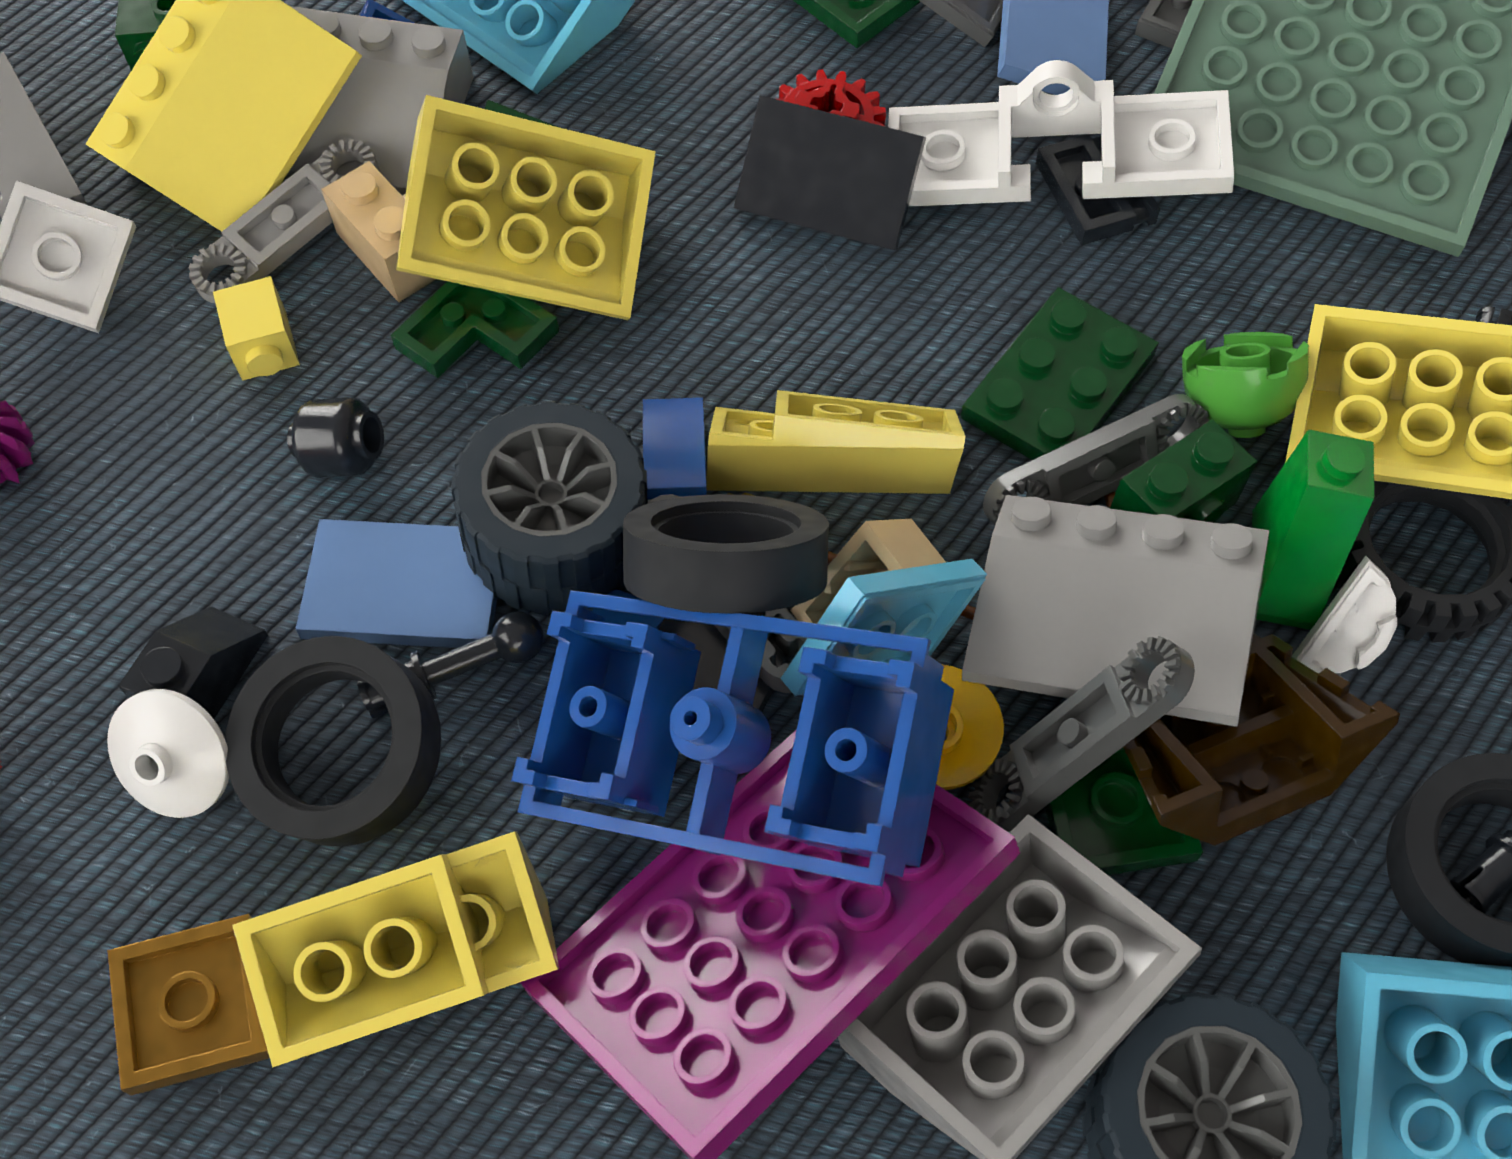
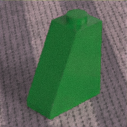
M1308 429L1253 509L1252 528L1269 530L1262 587L1256 616L1257 620L1311 630L1319 620L1374 500V442Z

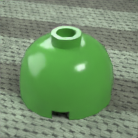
M1271 332L1224 334V346L1206 350V339L1197 341L1185 348L1182 355L1185 393L1208 412L1209 416L1207 418L1210 421L1213 419L1220 427L1228 429L1229 435L1238 438L1260 436L1265 433L1266 427L1280 423L1295 411L1297 399L1308 380L1309 344L1303 341L1299 348L1295 349L1293 348V336Z

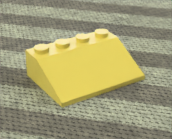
M176 0L89 137L86 145L222 232L281 185L362 55L281 0Z
M426 95L417 120L396 270L629 320L632 312L656 151Z
M1315 304L1307 343L1309 344L1308 380L1296 402L1286 461L1309 429L1374 442V481L1512 499V325Z

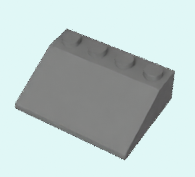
M290 6L356 50L362 57L293 164L286 178L292 176L305 164L311 165L322 156L324 150H330L329 145L333 143L335 146L338 145V140L349 142V139H354L355 142L360 140L364 142L365 146L368 145L371 148L378 163L380 173L401 195L406 194L417 120L425 96L430 95L464 104L474 78L464 31ZM358 161L346 162L338 168L336 174L340 175L341 178L363 165V163Z
M1006 495L990 541L984 569L987 575L979 591L962 669V681L1069 698L1109 665L1116 667L1130 656L1127 653L1131 649L1136 651L1138 649L1137 643L1140 641L1147 643V637L1158 639V636H1161L1186 650L1191 655L1195 667L1194 680L1189 692L1177 706L1165 715L1237 727L1262 587L1269 530L1250 528L1234 523L1220 524L1183 519L1167 514L1153 515L1116 510L1100 505L1086 506L1049 501L1039 497ZM1168 661L1160 663L1152 671L1148 680V689L1151 690V685L1153 684L1159 687L1160 685L1157 682L1159 678L1165 680L1166 677L1162 673L1163 671H1169V669L1164 667Z
M1029 814L1010 832V834L1015 836L1020 850V854L838 1036L840 1046L892 1095L979 1159H1016L1201 955L1202 950L1198 944Z

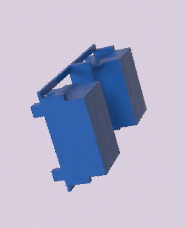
M570 590L565 613L552 611L547 635L558 639V644L530 759L517 757L511 780L524 785L518 813L684 846L706 853L723 854L883 887L885 873L903 877L905 865L920 867L954 693L952 687L941 681L944 666L928 655L931 644L930 639L742 613L692 612L656 605L645 600ZM584 607L731 627L718 688L703 687L693 690L701 652L695 649L696 644L674 633L662 632L648 624L627 622L626 625L605 623L604 617ZM768 633L911 652L910 662L890 659L889 663L836 656L828 650L803 647L798 672L808 678L781 806L770 804L765 825V833L784 839L798 841L814 847L870 857L869 868L724 839L737 775L756 768L766 757L771 744L770 725L764 714L752 706ZM679 751L686 757L701 762L686 831L561 807L564 796L575 800L665 817Z

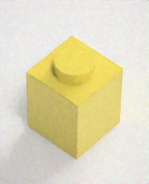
M271 276L213 291L225 346L242 381L258 376H270L280 370L300 365L286 310Z

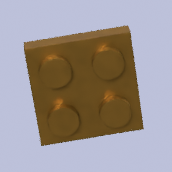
M249 914L107 950L120 1087L123 1092L131 1096L270 1058L232 926L233 924L251 919L252 917Z

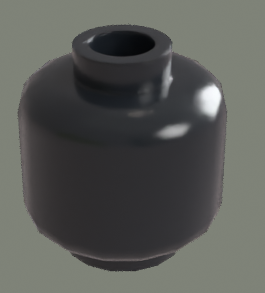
M345 397L310 400L298 409L293 423L288 429L287 443L291 454L296 457L302 469L313 477L362 475L372 467L375 459L382 453L384 429L378 415L358 398Z

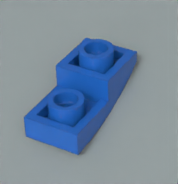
M703 397L643 399L644 470L647 471L648 500L660 495L669 494L680 497L707 495Z

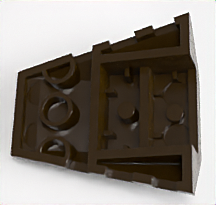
M1254 633L1237 727L1164 715L1123 746L1159 824L1215 846L1332 795L1398 724L1400 713L1381 701L1376 702L1372 706L1366 704L1349 693L1350 682L1328 668L1317 673L1292 657L1293 647L1273 634L1261 638Z

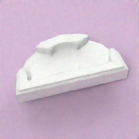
M1367 556L1363 558L1292 655L1293 658L1317 673H1320L1325 668L1334 673H1343L1356 667L1358 670L1367 667L1386 650L1396 630V597L1385 573Z

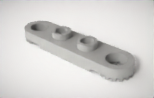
M349 139V142L338 140V145L335 146L334 143L329 145L330 150H324L322 156L311 165L305 164L223 230L221 232L222 237L213 244H210L206 250L204 248L200 249L199 252L201 254L198 256L194 255L192 258L193 264L190 263L188 267L190 270L189 278L199 295L204 300L216 304L213 291L265 278L330 225L333 221L321 189L340 178V175L336 174V172L346 162L358 161L364 164L370 161L380 172L371 148L368 145L365 146L364 142L360 140L355 142L354 139ZM221 265L234 266L233 270L235 273L230 274L231 280L229 278L225 279L226 283L223 284L222 281H219V285H217L215 282L210 284L207 281L209 273L214 268Z

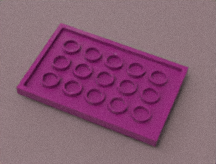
M796 730L735 785L724 839L869 868L870 857L814 847L764 832L770 804L781 806ZM937 784L935 786L920 867L905 865L903 877L885 873L883 887L723 854L706 853L671 844L556 949L559 964L558 970L522 981L520 984L546 1014L689 1159H717L1020 854V850L1015 836Z

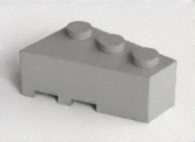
M0 53V217L3 218L16 181L87 205L5 53Z

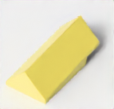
M777 390L775 413L715 407L709 432L706 487L707 490L950 494L963 453L966 436L956 411L951 409Z
M517 831L449 854H441L232 925L272 1068L559 969L547 897Z

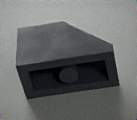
M209 607L156 630L118 687L128 699L146 690H172L197 702L215 719L268 634L265 629L216 608Z

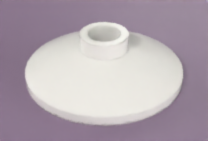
M151 689L130 697L115 711L108 729L109 757L119 781L135 800L151 811L175 818H185L200 814L219 800L229 780L226 765L228 747L219 726L201 705L191 698L172 690Z

